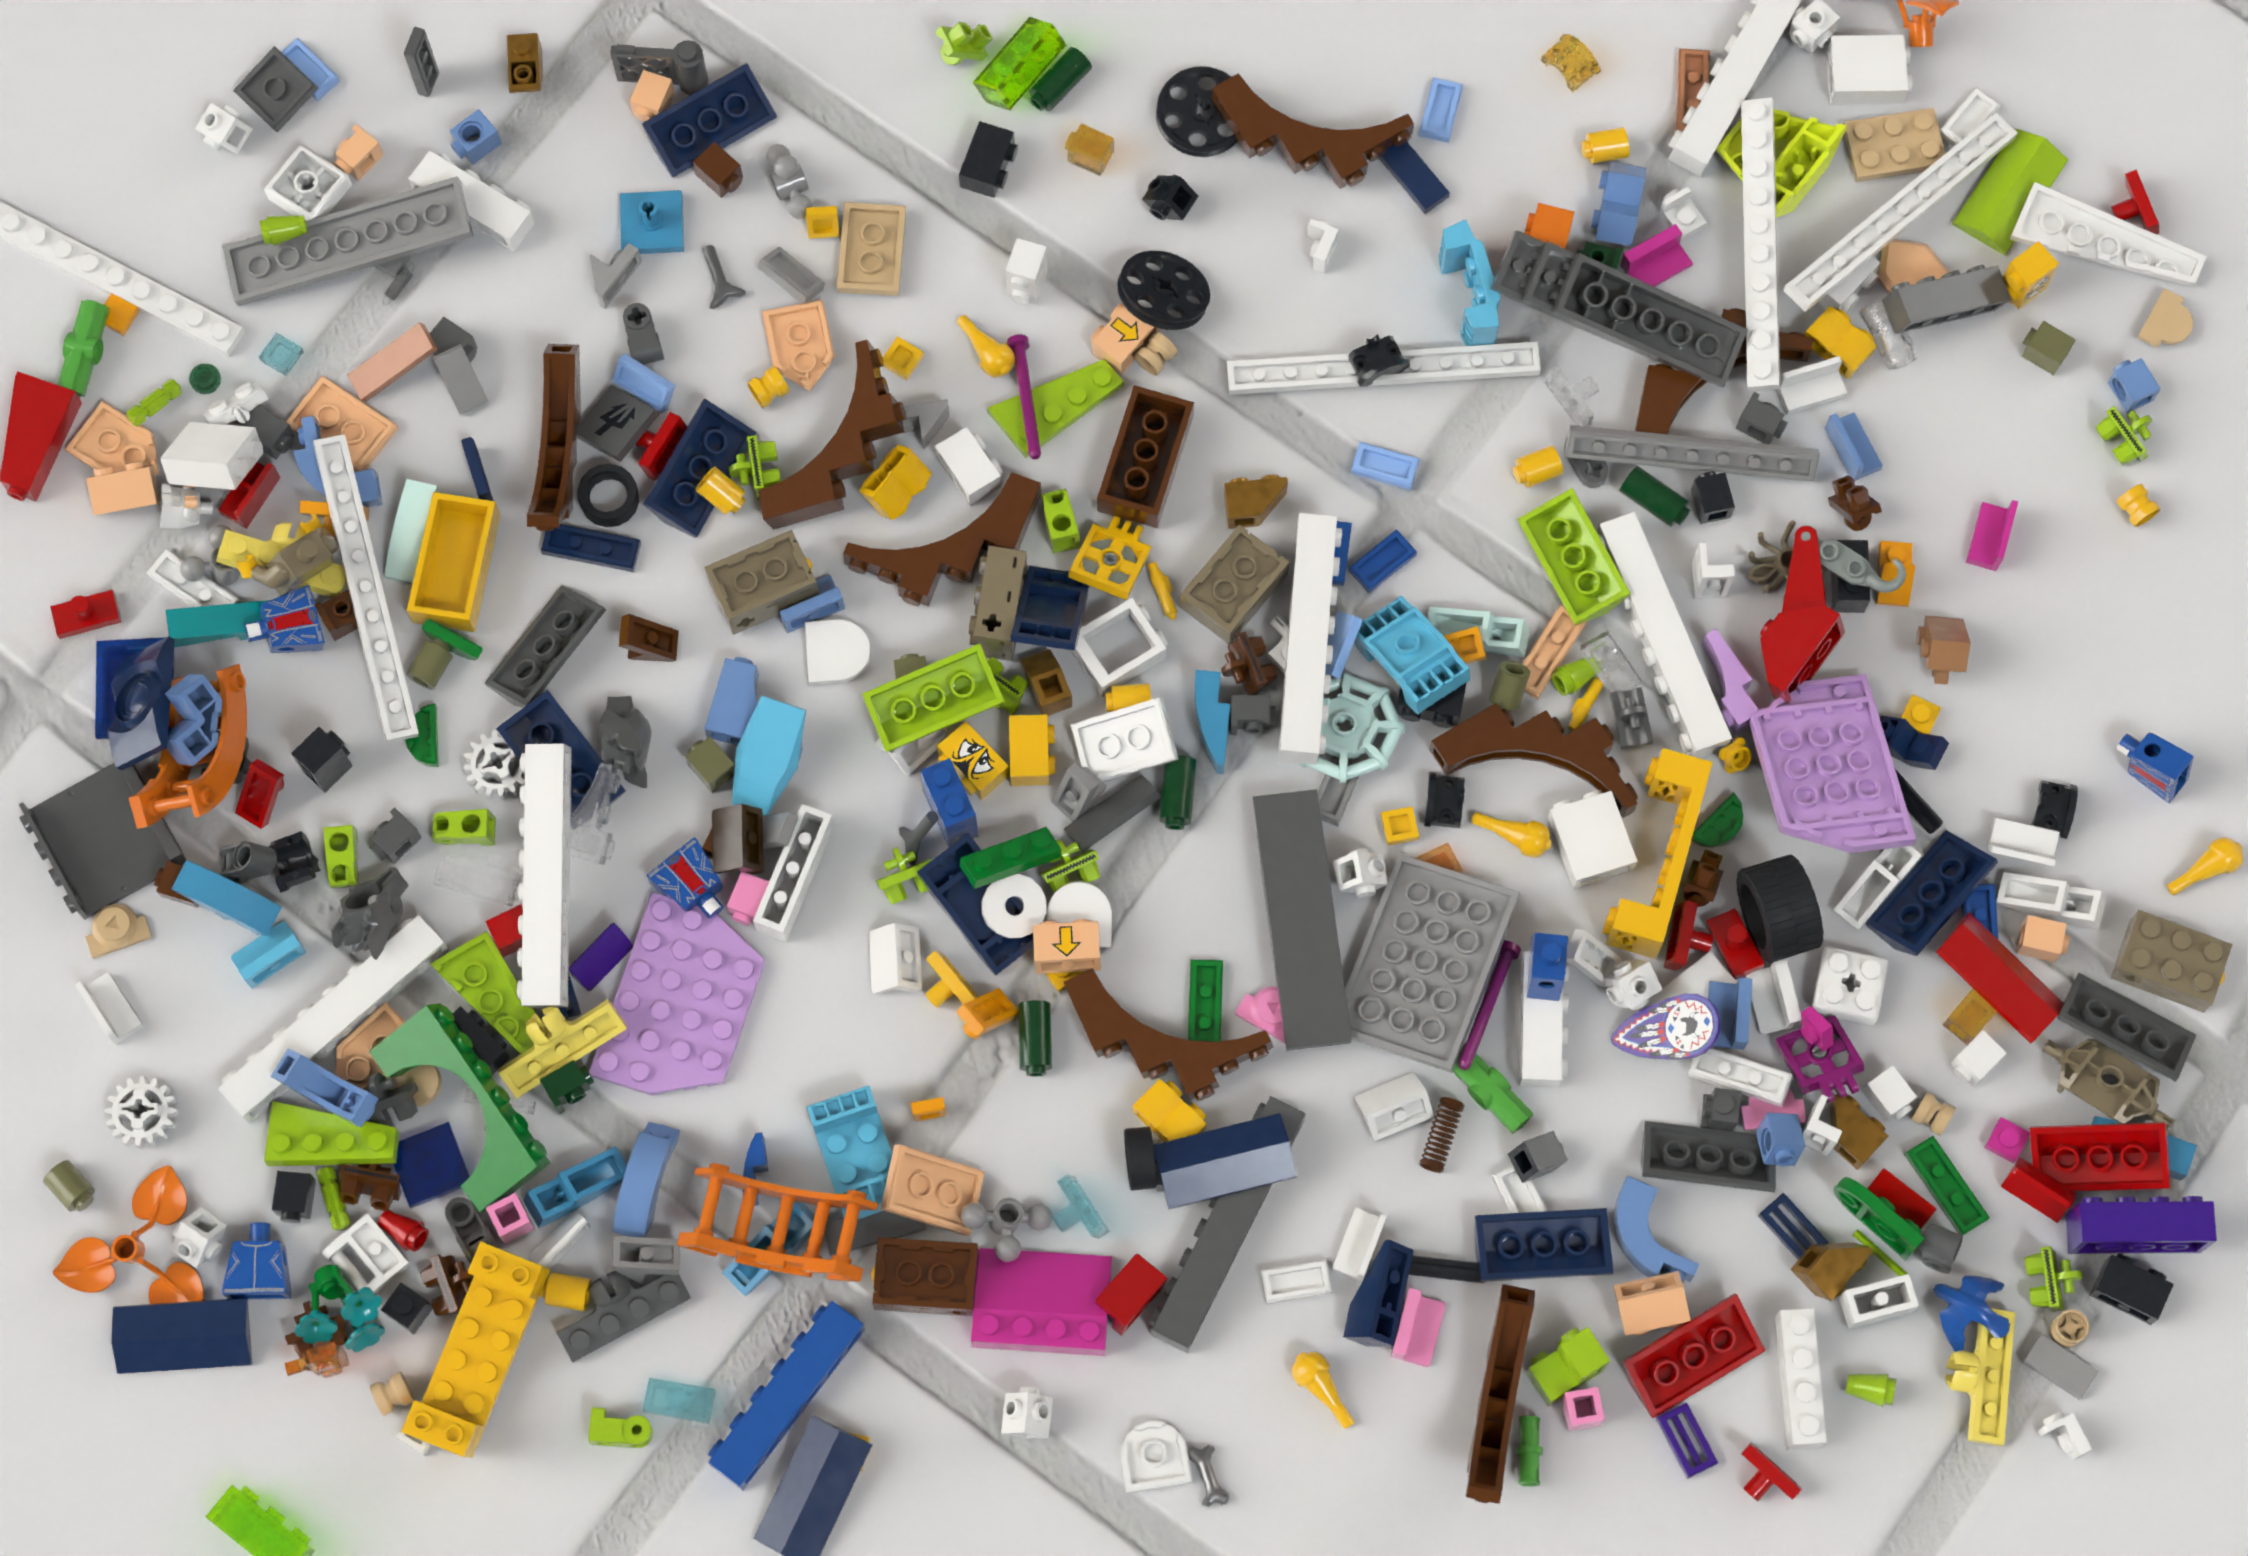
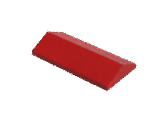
M1970 912L1962 918L1936 950V953L2030 1044L2059 1015L2063 1002Z
M2166 1122L2030 1127L2032 1165L2072 1191L2170 1188V1159Z
M1734 1293L1692 1318L1690 1322L1682 1324L1622 1360L1632 1388L1649 1415L1655 1418L1766 1350L1738 1295Z

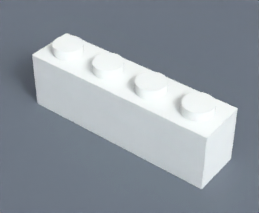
M429 150L408 178L412 190L458 176L462 183L471 227L510 251L515 252L535 224L531 208L519 199L513 201L506 197V193L494 184L488 186L483 183L480 177L469 169L463 171L455 166V162L445 154L438 156Z
M804 804L799 809L797 814L798 821L790 842L782 850L753 920L757 932L785 942L789 937L835 826L831 814Z
M1524 951L1521 958L1519 1086L1559 1087L1562 1078H1567L1568 1059L1562 1058V1046H1567L1568 1026H1562L1563 1014H1568L1569 997L1568 994H1563L1562 989L1559 1001L1526 998L1530 951ZM1566 963L1564 982H1568L1569 963ZM1545 981V982H1540V984H1542V985H1553V984H1554V983H1552V982H1546V981Z
M1814 1308L1780 1310L1775 1316L1787 1450L1821 1448L1827 1443Z

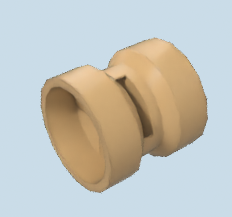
M1154 332L1148 339V345L1140 348L1134 357L1144 370L1157 376L1164 369V363L1167 360H1172L1178 353V350L1166 336L1159 332Z
M1927 1091L1914 1111L1911 1120L1919 1125L1923 1123L1928 1125L1931 1132L1940 1136L1953 1116L1956 1107L1949 1103L1942 1104L1938 1102L1936 1096ZM1938 1110L1934 1119H1932V1116L1934 1115L1935 1111Z
M2077 1310L2062 1312L2051 1322L2049 1327L2051 1339L2063 1348L2076 1346L2089 1332V1322L2086 1316Z
M401 1371L392 1375L390 1380L387 1381L386 1386L382 1382L370 1385L373 1398L383 1416L394 1411V1404L397 1406H407L414 1401L410 1387Z

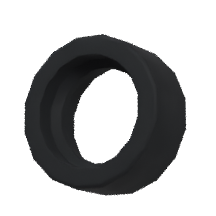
M602 464L588 470L581 478L577 489L578 501L586 518L595 525L603 527H615L629 521L636 513L639 504L638 488L631 473L623 467L614 464ZM604 480L619 481L627 491L625 503L614 511H599L593 507L590 501L591 490L596 484Z
M1150 1126L1124 1129L1130 1190L1156 1188V1164Z

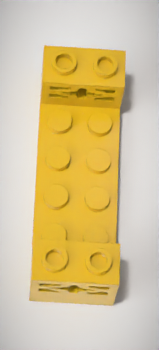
M1662 748L1658 758L1652 757L1644 780V784L1649 786L1647 796L1679 805L1673 821V825H1677L1678 828L1674 827L1669 837L1665 854L1669 855L1670 858L1665 857L1656 884L1662 885V888L1657 887L1650 906L1620 898L1617 908L1611 906L1602 932L1608 935L1605 945L1656 959L1664 942L1713 762Z
M480 1241L467 1272L474 1275L425 1395L422 1401H413L401 1430L402 1433L459 1456L473 1458L551 1269Z

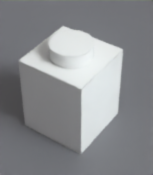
M1982 1030L1955 1057L1951 1065L1954 1067L1955 1075L1966 1084L1970 1083L1975 1087L2002 1060L2007 1052Z
M1891 1066L1868 1082L1862 1089V1092L1885 1122L1893 1117L1897 1121L1905 1117L1913 1110L1911 1104L1917 1098L1894 1066Z

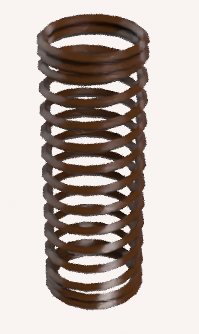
M1441 1097L1439 1100L1440 1104L1437 1106L1439 1109L1436 1110L1437 1115L1434 1116L1435 1121L1432 1122L1434 1126L1430 1128L1432 1131L1429 1132L1430 1137L1427 1138L1428 1142L1425 1143L1427 1148L1423 1149L1425 1153L1422 1154L1423 1159L1419 1163L1422 1168L1436 1173L1444 1172L1446 1165L1441 1161H1447V1158L1441 1155H1449L1444 1150H1451L1447 1145H1452L1453 1143L1447 1139H1454V1136L1450 1134H1456V1131L1451 1128H1458L1454 1123L1460 1122L1454 1117L1460 1118L1461 1115L1457 1112H1463L1465 1107L1462 1102L1449 1097ZM1440 1106H1444L1450 1110L1440 1108ZM1440 1111L1447 1115H1441L1438 1112ZM1437 1117H1441L1447 1121L1438 1120ZM1435 1122H1438L1444 1126L1436 1125ZM1433 1128H1438L1439 1130L1444 1132L1435 1131ZM1432 1133H1435V1134H1437V1135H1439V1136H1441V1137H1435V1136H1433V1135H1431V1134H1432ZM1429 1139H1434L1441 1143L1432 1142ZM1428 1144H1432L1440 1149L1429 1147ZM1426 1150H1431L1437 1154L1428 1153ZM1424 1155H1428L1434 1159L1426 1158Z

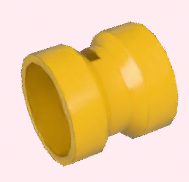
M775 366L767 369L762 377H754L747 382L750 392L762 408L770 405L773 398L777 396L783 397L790 392L787 383Z
M2143 484L2134 486L2116 501L2122 510L2129 513V520L2135 528L2152 519L2161 510L2155 501H2151L2148 498V491Z

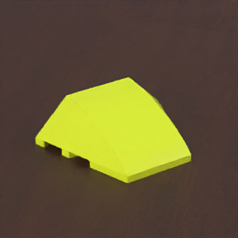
M1774 109L1776 218L1793 212L1826 171L1846 131L1847 125L1837 123L1836 126L1820 123L1816 118L1810 117L1806 120L1790 116L1789 112ZM1741 117L1716 150L1743 181Z

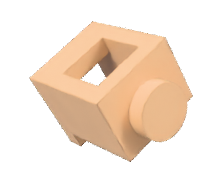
M355 124L352 127L354 135L351 138H346L339 145L335 153L337 160L334 162V166L348 175L351 174L359 181L383 156V152L379 142Z

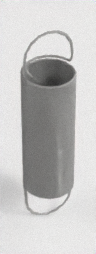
M403 268L384 294L389 299L395 300L412 278V272L408 268Z

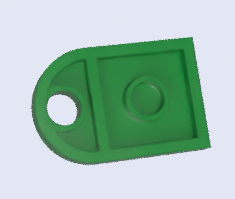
M1843 1177L1834 1187V1193L1841 1204L1905 1261L1925 1239L1920 1234L1921 1229L1909 1219L1903 1220L1894 1212L1896 1209L1890 1201L1882 1196L1878 1198L1857 1181Z

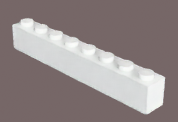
M1801 0L1751 1L1756 6L1752 13L1746 10L1741 18L1738 27L1742 31L1739 36L1732 34L1724 48L1728 52L1725 60L1718 58L1710 72L1711 75L1715 76L1712 83L1705 82L1696 97L1701 102L1697 108L1691 106L1682 122L1687 124L1683 133L1677 130L1668 146L1673 148L1668 160L1699 177L1701 176L1738 112L1741 101L1746 98Z
M1635 511L1600 523L1597 533L1631 593L1620 604L1624 610L1628 609L1631 615L1630 626L1635 638H1640L1643 643L1644 649H1642V654L1647 666H1652L1657 677L1654 678L1659 694L1665 695L1669 705L1666 708L1669 719L1673 724L1677 723L1681 732L1679 734V741L1685 753L1689 752L1691 756L1697 758L1720 751L1721 748L1730 744L1732 736Z
M1299 513L1278 761L1316 765L1318 755L1325 754L1326 735H1321V724H1327L1329 705H1323V695L1329 694L1331 675H1325L1326 664H1332L1333 645H1327L1328 635H1334L1335 616H1330V605L1336 606L1338 587L1332 586V577L1338 576L1340 557H1334L1335 547L1341 546L1342 528H1336L1337 516Z
M525 744V753H522L520 758L521 771L525 772V785H521L520 801L524 805V817L520 819L519 831L521 837H524V850H520L519 866L523 870V882L519 884L518 896L519 901L523 902V915H519L518 931L522 935V948L518 949L517 961L518 966L522 967V980H519L517 983L518 1000H521L522 1006L529 1008L568 1007L571 747L565 744Z
M420 915L414 919H407L398 927V933L389 941L387 940L377 960L371 955L366 961H359L349 969L348 976L339 984L333 983L323 992L322 999L315 1005L310 1004L303 1008L297 1016L298 1019L292 1025L279 1029L273 1035V1041L264 1049L258 1048L247 1058L248 1063L238 1071H231L223 1078L222 1085L217 1089L249 1124L272 1104V1101H276L290 1089L271 1077L288 1048L319 1064L336 1049V1046L383 1003L386 1002L388 1004L431 967L430 963L441 958L449 951L444 941Z

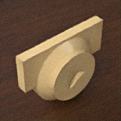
M2164 288L2137 338L2158 348L2160 342L2174 345L2186 340L2193 329V318L2189 310L2181 305L2184 298Z
M111 904L102 908L93 919V934L85 936L93 959L152 938L146 917L143 915L137 918L130 908L121 904Z
M420 1065L394 1079L396 1082L394 1088L415 1081L419 1089L413 1095L417 1107L426 1106L431 1103L439 1094L442 1084L441 1074L438 1068L433 1065Z

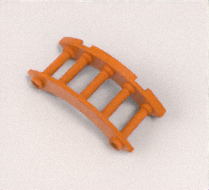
M240 664L216 671L218 680L209 681L215 691L221 694L222 716H218L217 730L221 729L217 748L210 751L194 765L210 763L199 778L188 780L193 766L179 765L167 749L162 750L158 763L160 771L157 777L150 779L143 789L129 797L137 829L145 828L158 822L171 810L192 807L194 818L200 817L216 807L229 792L240 769L247 733L246 680L241 672ZM185 676L172 679L171 688ZM170 702L169 727L171 730L183 718Z
M710 1163V1166L705 1168H695V1175L709 1179L708 1189L698 1228H694V1232H680L677 1246L712 1257H717V1253L733 1258L736 1256L735 1263L810 1278H812L813 1273L827 1274L826 1279L861 1282L863 1268L852 1265V1259L849 1258L860 1210H877L878 1203L866 1199L867 1194L856 1190H847V1194H834L785 1187L731 1173L728 1166L717 1163ZM722 1184L744 1190L733 1238H729V1241L713 1237L714 1232L711 1231ZM757 1193L781 1198L771 1244L766 1247V1250L749 1247V1242L746 1241ZM794 1201L817 1205L807 1250L802 1253V1257L788 1255L786 1250L783 1249ZM830 1207L844 1208L846 1213L836 1255H832L831 1259H822V1256L819 1254Z

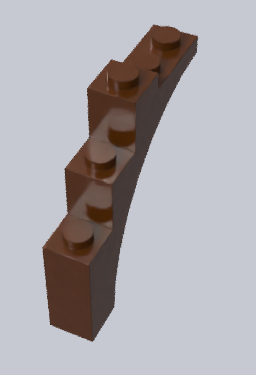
M1239 73L1212 88L1211 99L1249 159L1255 155L1259 157L1266 155L1276 144L1295 174L1301 170L1307 172L1320 163L1319 160L1321 159L1340 189L1347 185L1353 187L1362 182L1367 174L1368 163L1366 160L1370 162L1377 160L1385 153V149L1394 144L1396 147L1403 145L1410 140L1411 134H1413L1414 122L1409 114L1385 124L1364 129L1348 130L1315 127L1291 119L1270 107L1255 94Z
M1738 308L1723 309L1722 318L1746 328V311ZM1779 332L1780 359L1807 362L1812 351L1814 339L1808 338L1799 332ZM1746 336L1733 368L1747 364ZM1665 364L1648 365L1634 431L1668 434L1673 421L1683 405L1698 389L1708 382L1683 371L1674 370Z
M867 339L855 343L857 357L855 389L848 411L836 434L821 453L804 468L785 480L758 491L763 520L773 530L844 510L842 498L846 497V490L842 480L875 471L873 459H876V451L872 441L905 432L903 421L906 420V412L903 403L897 402L892 394L889 393L885 377H881L880 367L884 366L882 354Z
M548 344L543 353L544 380L540 452L534 491L527 512V527H536L539 531H551L559 528L565 518L569 519L573 510V470L577 464L576 426L581 418L580 345Z
M1011 472L1001 493L989 508L966 528L946 539L921 547L898 550L875 549L847 543L843 552L844 562L850 570L856 573L865 574V572L877 575L879 580L887 584L893 585L897 582L899 596L906 603L913 606L923 604L929 607L942 573L954 582L963 583V581L972 583L979 567L981 556H983L985 550L988 551V546L1019 550L1041 496V482Z
M1495 703L1431 740L1429 750L1446 776L1467 766L1490 760L1523 759L1537 761L1567 770L1591 784L1595 789L1601 790L1602 793L1612 791L1620 815L1623 818L1632 814L1638 804L1636 801L1638 799L1637 793L1630 783L1625 784L1620 777V768L1613 757L1606 756L1611 752L1614 737L1606 724L1601 725L1597 718L1563 736L1564 729L1560 721L1555 716L1551 718L1547 710L1513 728L1515 724L1510 713L1506 709L1501 710L1499 705Z
M1093 968L1063 982L1098 1058L1101 1056H1105V1058L1113 1057L1123 1051L1122 1047L1128 1044L1141 1075L1144 1079L1150 1077L1151 1080L1166 1075L1169 1072L1168 1068L1174 1065L1189 1100L1196 1098L1197 1101H1201L1215 1094L1214 1089L1220 1087L1214 1076L1215 1074L1221 1073L1222 1076L1230 1074L1239 1069V1063L1251 1059L1252 1062L1258 1061L1269 1055V1049L1274 1048L1266 1030L1244 1038L1219 1042L1190 1041L1163 1034L1142 1024L1122 1009L1105 990Z
M1502 1284L1487 1351L1486 1369L1478 1401L1476 1424L1468 1457L1466 1497L1481 1503L1492 1502L1500 1504L1516 1394L1534 1309L1535 1290Z

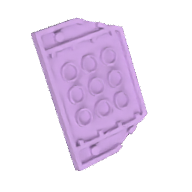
M1866 674L1804 681L1800 686L1796 687V690L1790 693L1792 700L1788 704L1779 697L1769 707L1762 708L1751 715L1749 725L1780 833L1849 853L1914 845L1916 841L1915 833Z
M652 893L613 1002V1006L627 1024V1029L597 1047L589 1070L591 1077L651 1096L680 1089L690 1090L696 1089L699 1086L724 1084L766 963L765 959L717 914L708 919L698 906H695L688 912H684L674 900Z

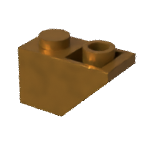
M538 33L507 35L509 93L541 91L543 57Z
M1266 475L1259 480L1235 478L1228 483H1224L1228 529H1235L1239 524L1244 528L1260 526L1287 494L1288 478L1280 477L1279 475Z
M1050 649L1020 659L1041 715L1047 714L1050 716L1072 708V694L1062 669Z
M1836 1094L1834 1096L1835 1101L1829 1103L1831 1126L1843 1132L1833 1149L1858 1171L1889 1135L1884 1132L1886 1129L1879 1120L1872 1116L1870 1118L1867 1117L1860 1110V1104L1852 1096L1847 1094L1846 1097L1840 1099Z
M1853 1242L1811 1245L1790 1270L1815 1296L1832 1301L1845 1290L1846 1283L1851 1277L1863 1269L1867 1263V1258L1872 1254L1873 1250L1868 1246Z

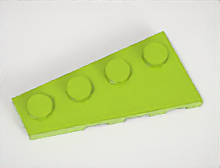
M1105 359L1031 389L1040 448L1124 387V381ZM1019 394L988 407L987 413L1022 455L1027 458L1029 453Z
M487 931L430 963L519 1054L524 1053L534 1045L526 1033V1023L535 1014L533 1008L521 1005V1000H518L517 997L518 982Z
M272 1101L264 1162L267 1166L396 1163L400 1133L396 1127L365 1121L362 1127H357L335 1114Z

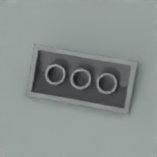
M561 585L486 680V686L513 705L524 708L543 692L605 613L606 609Z
M2080 973L2076 976L2066 995L2057 1017L2058 1020L2175 1082L2180 1076L2196 1038V1034Z
M1645 1121L1641 1153L1643 1177L1775 1193L1776 1165L1763 1163L1756 1134Z

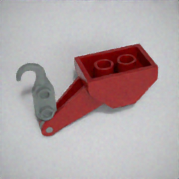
M1802 526L1797 529L1782 612L1778 613L1774 620L1769 619L1760 632L1767 682L1775 700L1780 697L1788 704L1792 700L1790 693L1796 690V687L1800 686L1804 681H1810L1845 634L1840 614L1827 606L1822 566L1849 584L1871 587L1874 590L1887 593L1899 589L1905 581L1906 569L1902 562L1898 559L1893 560L1898 574L1894 580L1884 581L1878 577L1867 559L1834 539L1820 540L1816 530L1811 526Z

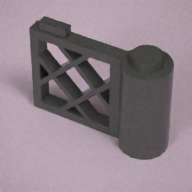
M682 41L674 49L635 47V45L620 44L616 46L611 45L610 54L617 81L638 82L643 70L672 79L673 85H679L681 90L688 95H692L708 86L709 80L703 50L694 41Z

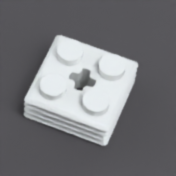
M300 145L264 188V191L270 201L292 215H304L305 220L308 221L328 215L351 187L352 183L348 174L304 145ZM305 185L307 187H311L313 185L311 189L303 190V187Z
M1824 947L1820 955L1811 1006L1821 1015L1830 1017L1835 1015L1839 1019L1874 1025L1879 1018L1888 960L1833 947ZM1846 980H1851L1853 985L1857 987L1852 992L1847 991V986L1842 983H1845Z

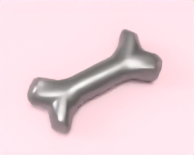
M1207 1445L1203 1449L1191 1447L1188 1451L1189 1460L1198 1466L1206 1488V1494L1202 1501V1505L1206 1507L1216 1502L1225 1505L1230 1497L1229 1493L1218 1485L1211 1465V1455L1215 1447Z

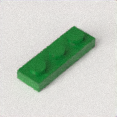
M1043 827L961 857L959 866L973 888L976 889L1061 858L1062 849L1048 828Z

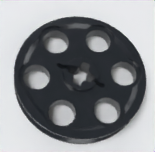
M1191 67L1178 72L1163 86L1157 101L1156 119L1161 134L1173 148L1194 157L1219 155L1232 148L1238 142L1234 134L1224 137L1218 133V127L1221 124H1227V122L1211 99L1212 89L1204 90L1198 84L1199 80L1204 77L1212 78L1216 85L1232 77L1212 67ZM1175 87H1182L1186 90L1187 96L1182 100H1176L1171 97L1170 91ZM1198 101L1199 105L1202 106L1203 110H1208L1207 124L1205 117H1203L1201 113L1196 114L1198 109ZM1170 115H1177L1181 118L1182 125L1178 128H1170L1165 123V119ZM1195 133L1202 134L1206 138V143L1200 147L1193 146L1189 141V137Z
M1144 251L1135 254L1124 264L1117 282L1118 294L1126 309L1142 322L1160 329L1181 330L1195 325L1205 314L1210 301L1208 282L1199 269L1186 259L1169 252ZM1153 263L1160 268V270H1152L1146 264ZM1176 273H1183L1190 280H1182L1177 277ZM1127 277H1135L1142 284H1133ZM1186 296L1196 297L1200 303H1192ZM1138 301H1147L1152 305V307H1143L1138 303ZM1167 310H1175L1182 317H1173Z

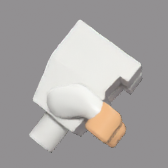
M162 484L159 506L160 528L181 529L198 525L200 514L212 515L213 502H201L200 492L194 491L192 488L195 486L183 485L182 488L178 489L171 488V484Z

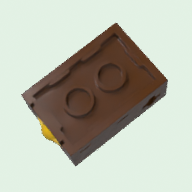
M878 1237L876 1263L870 1273L875 1291L873 1292L872 1300L874 1310L973 1316L979 1258L978 1243Z

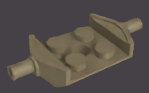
M2087 1039L2073 1049L2069 1047L2065 1051V1049L2052 1042V1040L2045 1044L2042 1052L2047 1053L2061 1064L2057 1092L2062 1093L2064 1089L2068 1090L2119 1124L2144 1123L2146 1120L2166 1122L2167 1131L2174 1124L2175 1119L2157 1110L2159 1104L2156 1102L2160 1079L2096 1039ZM2110 1074L2115 1076L2119 1083L2109 1085L2101 1077Z

